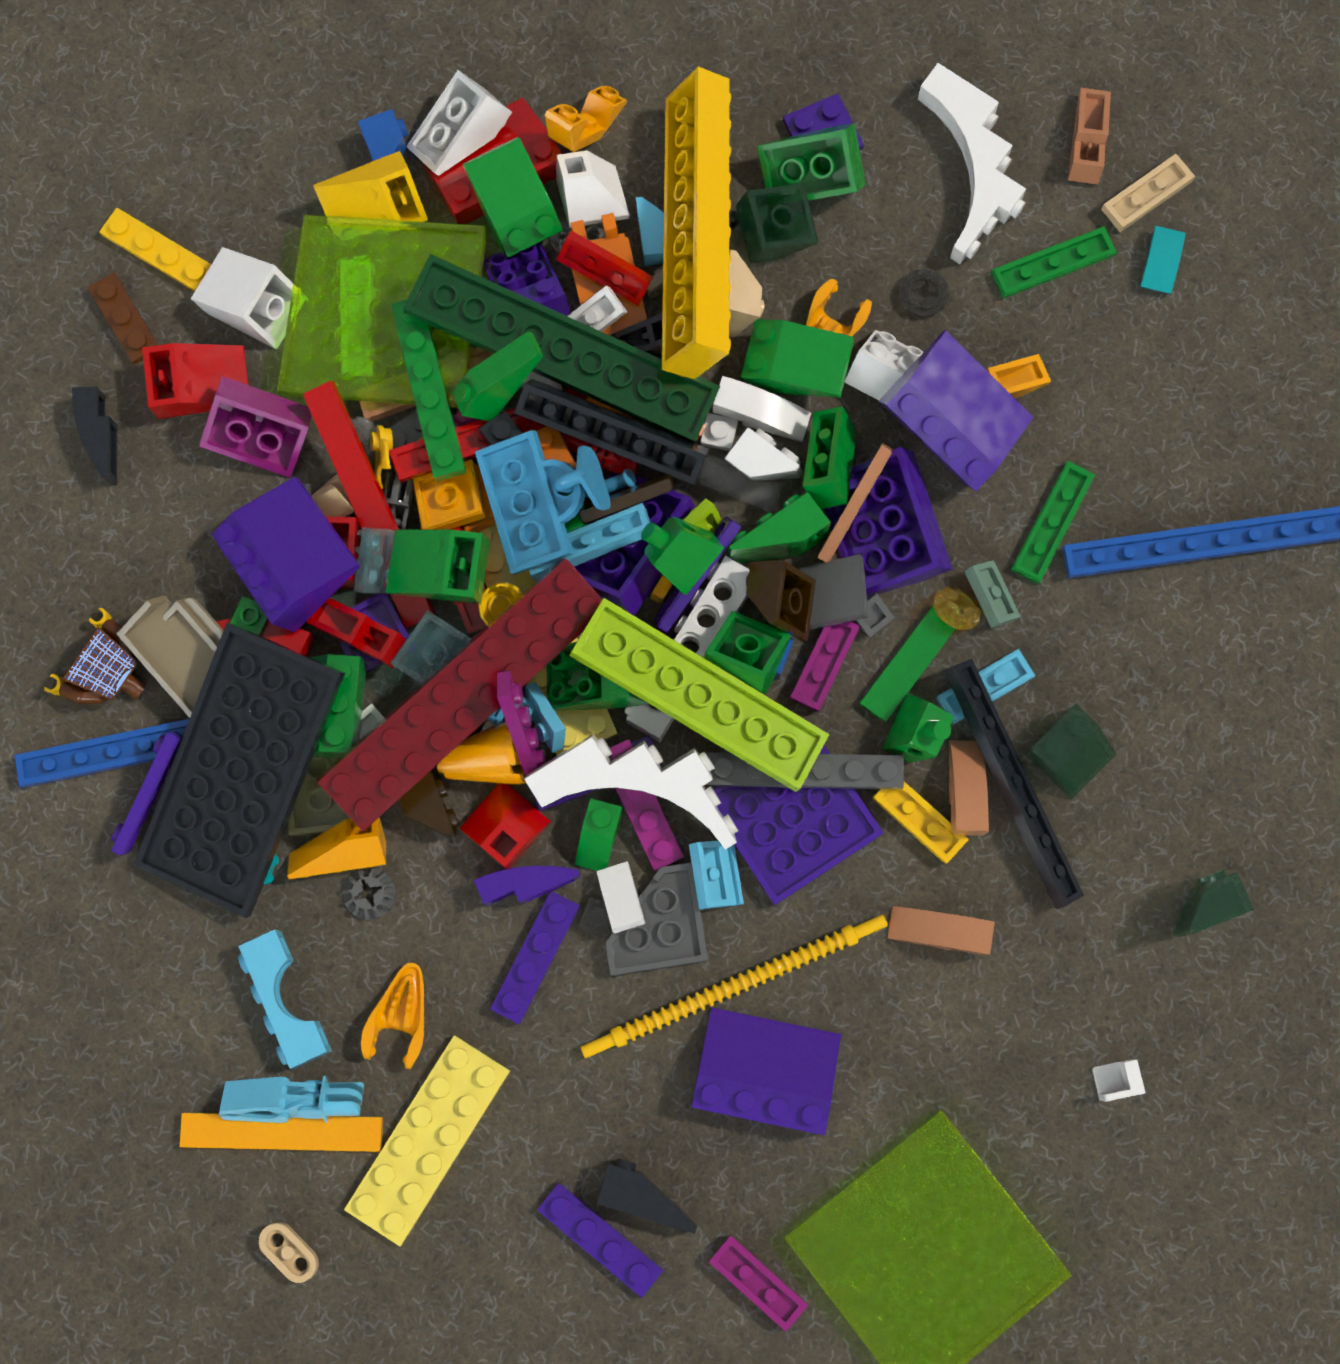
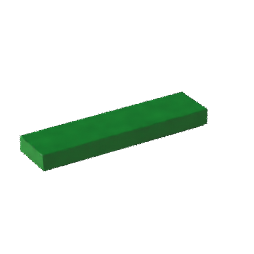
M1105 226L994 268L990 273L1003 300L1116 256L1117 251Z
M1067 460L1010 571L1038 585L1040 584L1096 474Z
M935 603L859 705L885 724L961 621Z

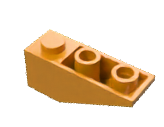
M380 817L364 832L351 818L345 819L289 853L288 879L386 865V839Z

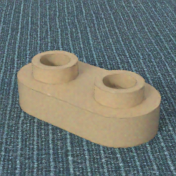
M276 1222L262 1230L259 1236L261 1251L290 1281L302 1283L311 1279L316 1274L319 1266L316 1253L289 1225ZM276 1233L281 1234L284 1238L281 1246H276L273 1243V1236ZM298 1258H304L307 1261V1268L305 1270L297 1268L296 1261Z

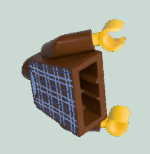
M99 608L98 610L103 614V618L97 622L91 617L89 618L90 623L96 630L63 677L55 674L50 675V677L57 680V685L53 689L44 687L46 692L61 695L78 704H102L107 699L113 700L119 690L134 699H137L144 690L147 683L131 674L138 664L135 660L136 656L117 636V632L122 626L113 620L105 609Z

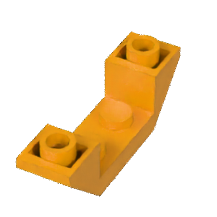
M602 85L589 91L582 111L579 114L574 107L567 104H560L548 109L545 114L548 137L572 152H576L602 138L626 105L627 100L619 96V92L616 89Z

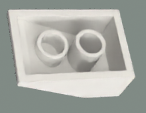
M457 70L406 147L439 176L494 139L500 129L504 127L512 112L481 85Z

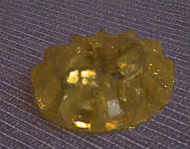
M946 586L934 596V610L938 617L947 625L959 630H971L980 622L982 611L977 607L978 601L972 600L969 597V593H962L959 587L953 590Z

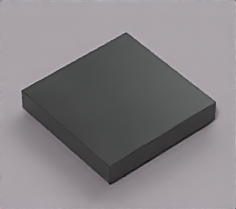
M860 554L800 568V571L816 580L809 630L868 618L864 561Z

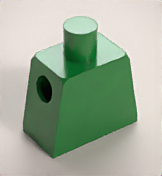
M676 517L669 518L662 528L650 522L641 533V538L649 543L644 553L650 562L684 595L688 594L724 549L712 532Z
M906 694L882 749L892 755H904V761L908 763L935 758L943 741L951 734L950 725L953 721V715L926 700Z

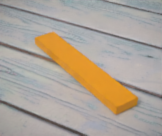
M182 1113L180 1147L381 1152L383 1117L329 1116L328 1123H325L323 1118L306 1119L298 1117L289 1118L286 1123L223 1120L219 1113Z

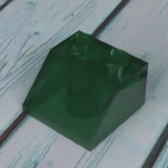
M804 183L748 190L735 205L750 263L781 259L816 245L819 242Z
M1075 704L1025 755L1072 800L1112 760L1116 753L1100 726Z
M1224 869L1197 879L1199 886L1190 889L1174 929V934L1176 938L1191 935L1254 910L1238 872L1227 875Z

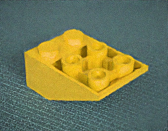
M400 151L313 185L336 239L399 232L428 220L408 166Z

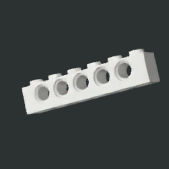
M727 556L724 557L721 564L717 562L707 576L710 582L706 589L702 590L699 588L690 604L694 606L692 612L688 617L683 615L676 625L674 632L678 634L674 640L681 645L687 641L695 642L699 646L696 654L704 658L705 651L731 611L739 613L749 597L746 594V577L749 574V569ZM719 588H726L731 592L732 596L728 600L721 601L714 596V592ZM705 614L711 615L715 619V624L709 628L700 626L697 622L700 616ZM648 704L627 707L624 712L628 715L626 718L627 724L647 736L650 735L652 739L659 743L674 721V718L659 709H652Z

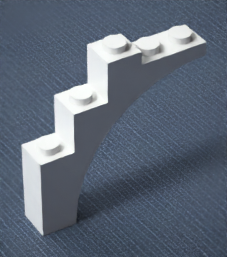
M937 63L921 85L918 100L932 110L951 131L962 150L969 172L971 191L969 216L966 226L955 243L950 256L952 260L961 264L965 257L971 259L981 245L978 239L983 233L989 235L998 220L1005 224L1010 216L1016 218L1026 203L1022 201L1026 188L1003 174L1012 161L1009 158V154L1013 145L990 131L998 119V115L995 113L999 102Z
M592 734L527 774L524 779L541 807L564 796L589 789L617 787L645 791L668 799L692 813L711 830L725 850L737 843L734 833L738 832L736 825L728 814L723 817L718 810L717 805L721 804L712 787L710 786L705 789L703 786L713 780L710 771L715 768L705 752L699 754L696 748L661 768L659 764L663 762V759L654 745L648 747L645 741L610 761L608 757L612 755L609 746L603 738L597 740L595 735Z

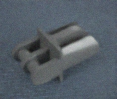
M386 471L384 489L382 490L398 528L408 530L414 495L413 479L408 480L404 501H402L406 481L400 483L397 474L394 480L393 472ZM397 512L404 513L403 519L396 518Z

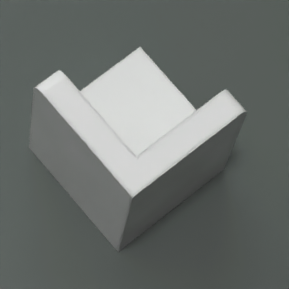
M1136 1059L1101 1065L1092 1069L1100 1101H1112L1145 1093Z

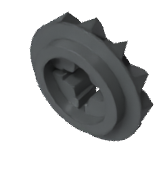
M374 867L358 869L357 872L347 879L343 889L344 904L358 918L364 920L380 918L394 904L396 897L395 885L391 877L380 869ZM363 881L370 888L382 887L373 895L375 906L366 898L356 900L364 892L365 885Z

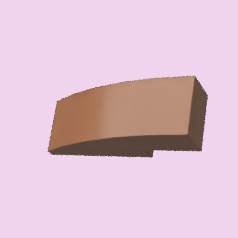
M1080 88L1069 163V181L1099 184L1104 169L1105 145L1109 134L1111 92Z
M949 740L951 835L984 836L989 832L985 758L977 745V741Z
M892 906L887 939L987 956L991 952L995 921Z

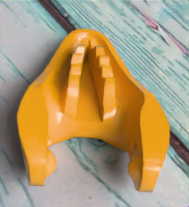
M830 279L816 292L810 307L806 326L853 337L867 321L872 301L866 299L860 303V310L856 313V317L851 325L845 326L837 322L824 311V306L832 293L838 290V281Z
M407 963L399 970L369 1016L361 1038V1050L364 1059L370 1060L375 1055V1045L381 1030L395 1029L404 1031L412 1036L408 1053L403 1057V1062L406 1069L413 1067L421 1051L424 1038V984L419 965Z

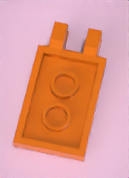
M614 213L601 215L605 237L591 240V242L635 266L629 238L625 237L624 233L618 234ZM583 220L571 222L572 231L587 239ZM572 269L581 306L604 287ZM615 293L627 313L605 329L603 333L611 335L646 320L647 316L643 299L639 306Z

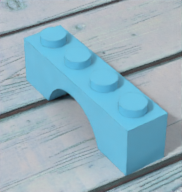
M274 929L238 946L241 955L238 956L240 966L245 974L250 973L254 983L251 986V992L255 1001L258 1004L262 1003L267 1014L263 1017L264 1023L271 1035L275 1033L280 1046L276 1047V1051L282 1064H288L290 1069H296L332 1052L320 1021H304L296 1018L289 1013L281 1000V979L286 969L294 961L282 932Z

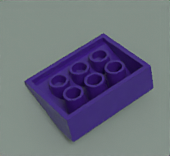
M946 330L936 338L879 400L963 484L974 491H977L997 470L1034 418Z
M902 447L892 450V454L837 548L840 558L858 554L863 557L867 596L871 592L881 594L919 583L953 570L915 453ZM873 459L852 468L848 503ZM847 504L825 508L828 520L831 522L830 527L832 531Z
M612 472L608 479L619 475V473ZM635 475V486L648 481ZM627 486L625 488L609 493V495L628 489L630 487ZM674 490L640 502L646 508L650 522L661 528L671 517L684 520L691 510L695 508L689 496ZM635 505L629 506V507L624 508V509H622V510H619V511H616V512H614V513L608 514V515H606V516L600 517V518H598V519L592 520V521H590V522H587V524L589 525V524H591V523H594V522H596V521H599V520H601V519H604V518H606V517H608V516H611V515H613V514H616V513H618V512H621V511H623V510H626V509H628V508H630V507H633V506H635ZM643 539L574 566L602 599L609 600L635 616L663 575L654 567L644 553L649 543Z
M297 477L289 479L235 510L211 534L270 623L292 632H296L361 567Z
M711 1007L692 1108L825 1136L841 1034Z

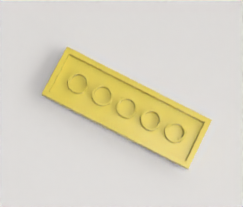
M454 1035L344 1210L401 1247L507 1078L510 1070Z

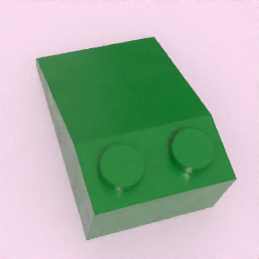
M855 123L820 129L757 145L769 207L855 193L866 185Z
M519 137L462 164L494 239L507 257L563 231L552 202Z
M757 319L754 321L741 378L747 384L770 393L841 398L854 338L785 320Z

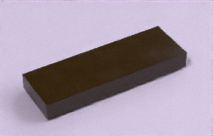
M665 474L609 495L611 506L610 509L604 511L597 509L593 502L585 504L579 511L582 522H590L672 491L674 480L671 475Z

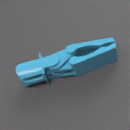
M323 1076V1080H309L305 1082H291L286 1077L225 1081L219 1116L223 1120L286 1123L289 1118L298 1117L306 1119L323 1118L325 1123H328L329 1116H360L364 1083L328 1082L326 1076Z

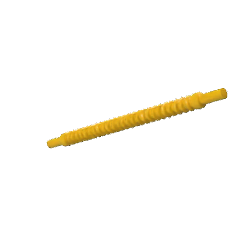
M882 914L855 927L851 925L841 928V933L839 934L834 931L833 936L830 938L828 935H825V940L820 941L816 939V944L814 945L807 943V948L805 949L800 946L798 952L791 950L789 956L782 954V959L780 960L773 958V963L771 964L765 961L764 967L760 968L759 965H756L755 971L747 969V974L739 973L737 979L731 976L729 982L726 983L722 980L720 986L717 987L716 984H713V989L708 990L704 988V993L702 994L695 992V997L693 998L688 995L686 996V1001L682 1002L679 999L677 1005L670 1003L668 1009L661 1007L659 1013L652 1011L650 1017L644 1014L642 1020L639 1021L635 1018L634 1023L631 1025L629 1022H626V1027L624 1028L621 1026L614 1027L610 1030V1034L580 1046L582 1053L586 1059L615 1045L618 1048L628 1044L627 1040L635 1041L637 1035L643 1038L645 1032L649 1031L652 1034L654 1028L657 1027L661 1030L663 1024L670 1026V1021L675 1020L679 1022V1017L681 1016L688 1018V1013L690 1012L696 1015L697 1009L701 1008L704 1011L706 1005L713 1007L715 1001L722 1003L724 997L731 999V995L734 993L739 996L740 991L743 989L745 992H748V987L753 986L757 988V983L759 982L766 984V979L768 978L773 981L775 975L778 974L782 977L784 971L791 973L793 967L800 969V964L805 963V965H809V960L811 959L817 962L818 956L825 958L827 952L834 954L836 948L843 950V946L846 944L848 947H851L859 942L858 939L887 927V921Z

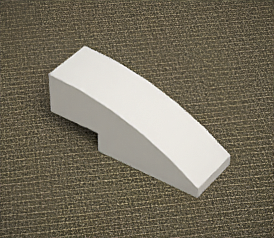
M722 376L719 385L720 389L713 404V413L742 421L744 426L755 429L760 428L768 433L803 442L811 412L768 391Z

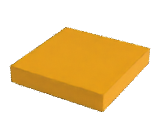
M473 460L464 462L467 474L438 482L435 481L432 472L413 478L422 530L453 529L486 518L476 465Z

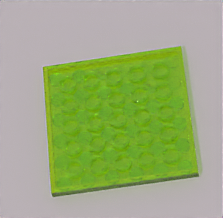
M304 215L277 392L280 395L304 397L303 393L328 381H334L342 400L415 405L391 304L408 299L430 254L481 277L487 237L486 227L480 225ZM430 325L450 407L458 408L452 392L468 372L472 344Z
M942 1110L938 1111L784 1236L785 1240L880 1364H966L1072 1276Z

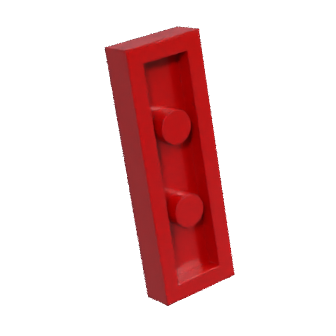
M572 230L567 235L556 259L603 287L609 286L614 293L637 306L641 303L654 278Z

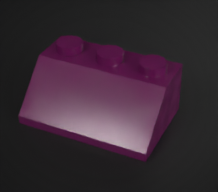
M222 376L199 447L291 478L310 425L312 414L308 406Z

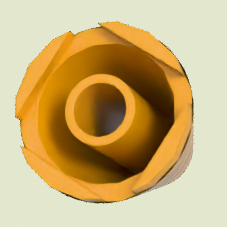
M506 722L467 737L437 764L438 772L440 774L444 773L446 779L516 785L526 783L523 777L525 773Z

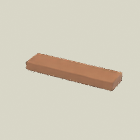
M882 443L819 553V559L826 563L830 562L892 454V448Z

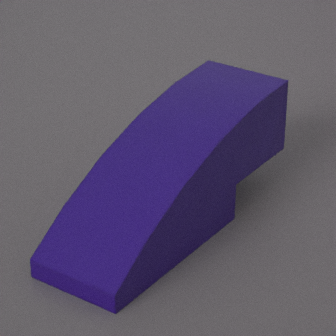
M535 865L493 872L474 879V883L483 904L486 906L513 894H516L520 904H525L550 891L580 879L581 876L577 869Z

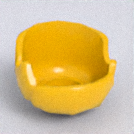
M508 583L491 585L483 592L482 602L478 604L480 618L488 625L523 592L516 586Z

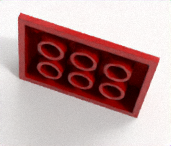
M523 97L506 106L512 113L494 139L441 175L435 174L421 161L458 228L484 216L462 165L463 163L519 137L542 184L556 178L557 155L562 153L555 141L548 137L546 127Z

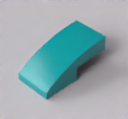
M1159 226L1154 227L1140 287L1168 294L1172 293L1183 250L1185 232Z

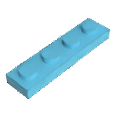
M643 503L567 533L573 555L565 558L573 566H577L641 540V533L644 527L650 523ZM559 560L529 570L533 580L539 579Z

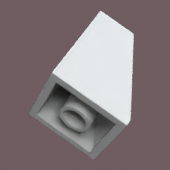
M224 247L221 248L191 297V300L207 314L276 350L308 299L275 265Z

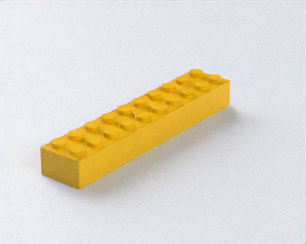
M699 66L665 100L662 370L694 380L728 355L731 347V340L729 339V322L731 319V312L729 310V294L731 291V284L729 282V266L731 263V256L729 254V238L731 235V228L729 227V211L731 208V200L729 199V184L731 181V173L729 172V157L731 154V147L729 145V131L731 128L729 105L731 94L729 93V78Z

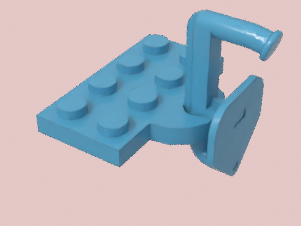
M534 430L475 451L510 573L513 575L573 555L564 523L577 515L583 506L585 497L590 498L597 509L604 511L610 509L611 506L609 493L627 486L633 487L636 484V477L630 469H625L621 474L604 480L595 452L587 446L578 447L576 469L566 462L555 459L545 460L537 431Z

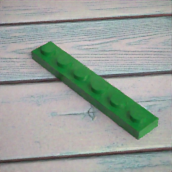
M407 300L392 303L391 307L433 477L438 482L467 474L430 325L403 313V308Z

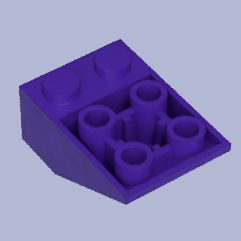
M541 242L510 257H507L502 252L482 260L491 282L563 315L568 316L571 314L565 293Z

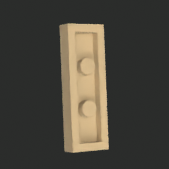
M1174 154L1103 204L1101 210L1118 231L1122 232L1189 185L1194 180L1195 175L1179 156Z

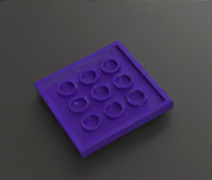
M824 745L819 754L830 753ZM715 787L713 789L721 804L717 805L718 810L723 817L728 814L738 829V832L734 833L737 841L734 846L774 906L884 834L854 789L801 788L797 792L790 788Z

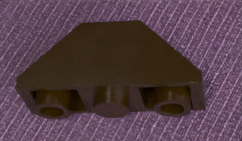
M432 769L399 799L405 817L413 822L449 838L457 836L454 828L459 826L458 819L453 808L447 810L443 799L448 796L447 789L442 778H435Z

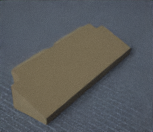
M163 595L147 600L117 632V636L190 718L223 629L194 597L180 599L172 604Z

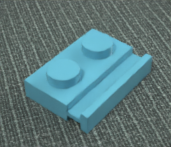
M719 841L689 844L699 910L744 904L735 846L732 845L725 850Z

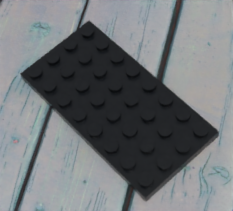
M226 623L134 866L244 918L251 917L345 673L237 625Z

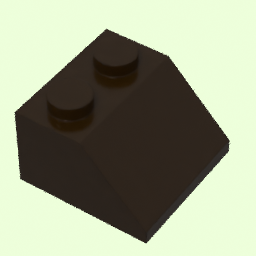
M784 560L750 562L749 574L746 577V594L770 624L802 642H808L816 580Z

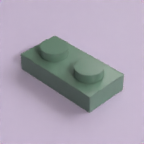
M994 560L971 566L964 571L991 628L1011 623L1021 617Z

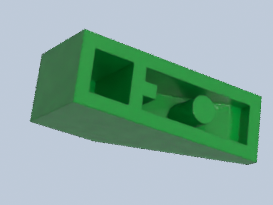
M526 332L468 370L452 392L462 416L491 421L500 414L543 357L533 333Z

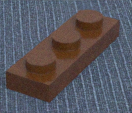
M113 272L87 288L131 362L136 365L143 361L142 348L157 346L158 343L118 276Z

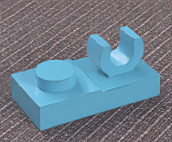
M537 683L526 685L525 698L523 697L522 705L529 708L531 721L533 720L536 724L535 728L539 740L542 743L545 742L552 753L563 749L566 732L565 726Z

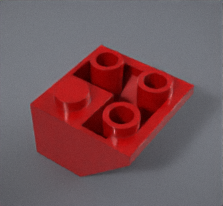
M499 783L459 829L505 869H510L547 828L551 821L508 784Z

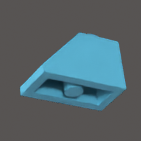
M636 197L644 267L663 264L664 212L643 197Z

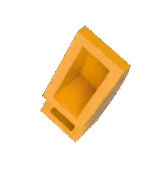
M1039 354L986 369L1014 398L1033 392L1051 382Z

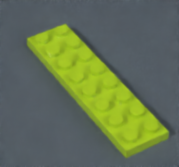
M605 598L602 599L569 655L795 792L801 789L829 736L825 731Z

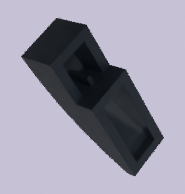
M97 386L73 387V410L83 446L101 476L110 485H117L118 425L110 416H105V395Z

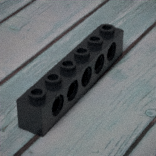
M530 379L525 383L515 410V414L693 485L699 476L709 450L534 379Z

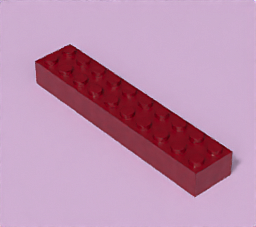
M567 558L560 559L316 778L317 783L364 832L500 708L497 698V673L511 671L515 684L520 683L521 687H523L584 631L601 603L602 598Z

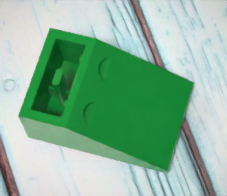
M808 492L801 497L796 494L784 502L782 505L784 509L775 515L770 512L759 519L756 523L758 527L749 533L742 531L737 534L731 541L732 545L729 546L728 557L739 564H746L756 561L802 556L827 538L831 522Z
M451 529L395 530L386 593L481 604L490 540L483 533Z
M577 642L570 643L547 664V700L554 711L616 709L649 704L569 656Z

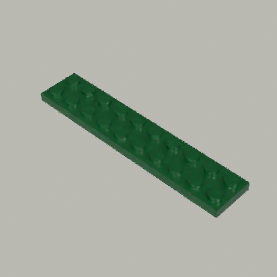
M432 254L429 255L403 308V313L493 354L526 332H531L534 334L543 354V357L532 372L694 444L720 389L719 385L702 377H697L694 380L662 370V359Z

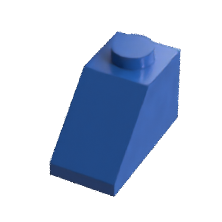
M393 109L358 121L373 161L398 151L401 152L402 156L404 155L407 148L404 138L409 135L403 119L397 120Z

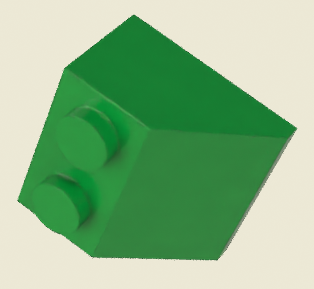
M731 611L705 651L704 659L765 695L775 678L791 635Z

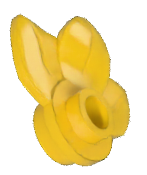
M377 425L375 432L370 433L371 451H375L374 473L381 489H384L381 482L382 468L391 469L389 450L393 449V436L390 428Z

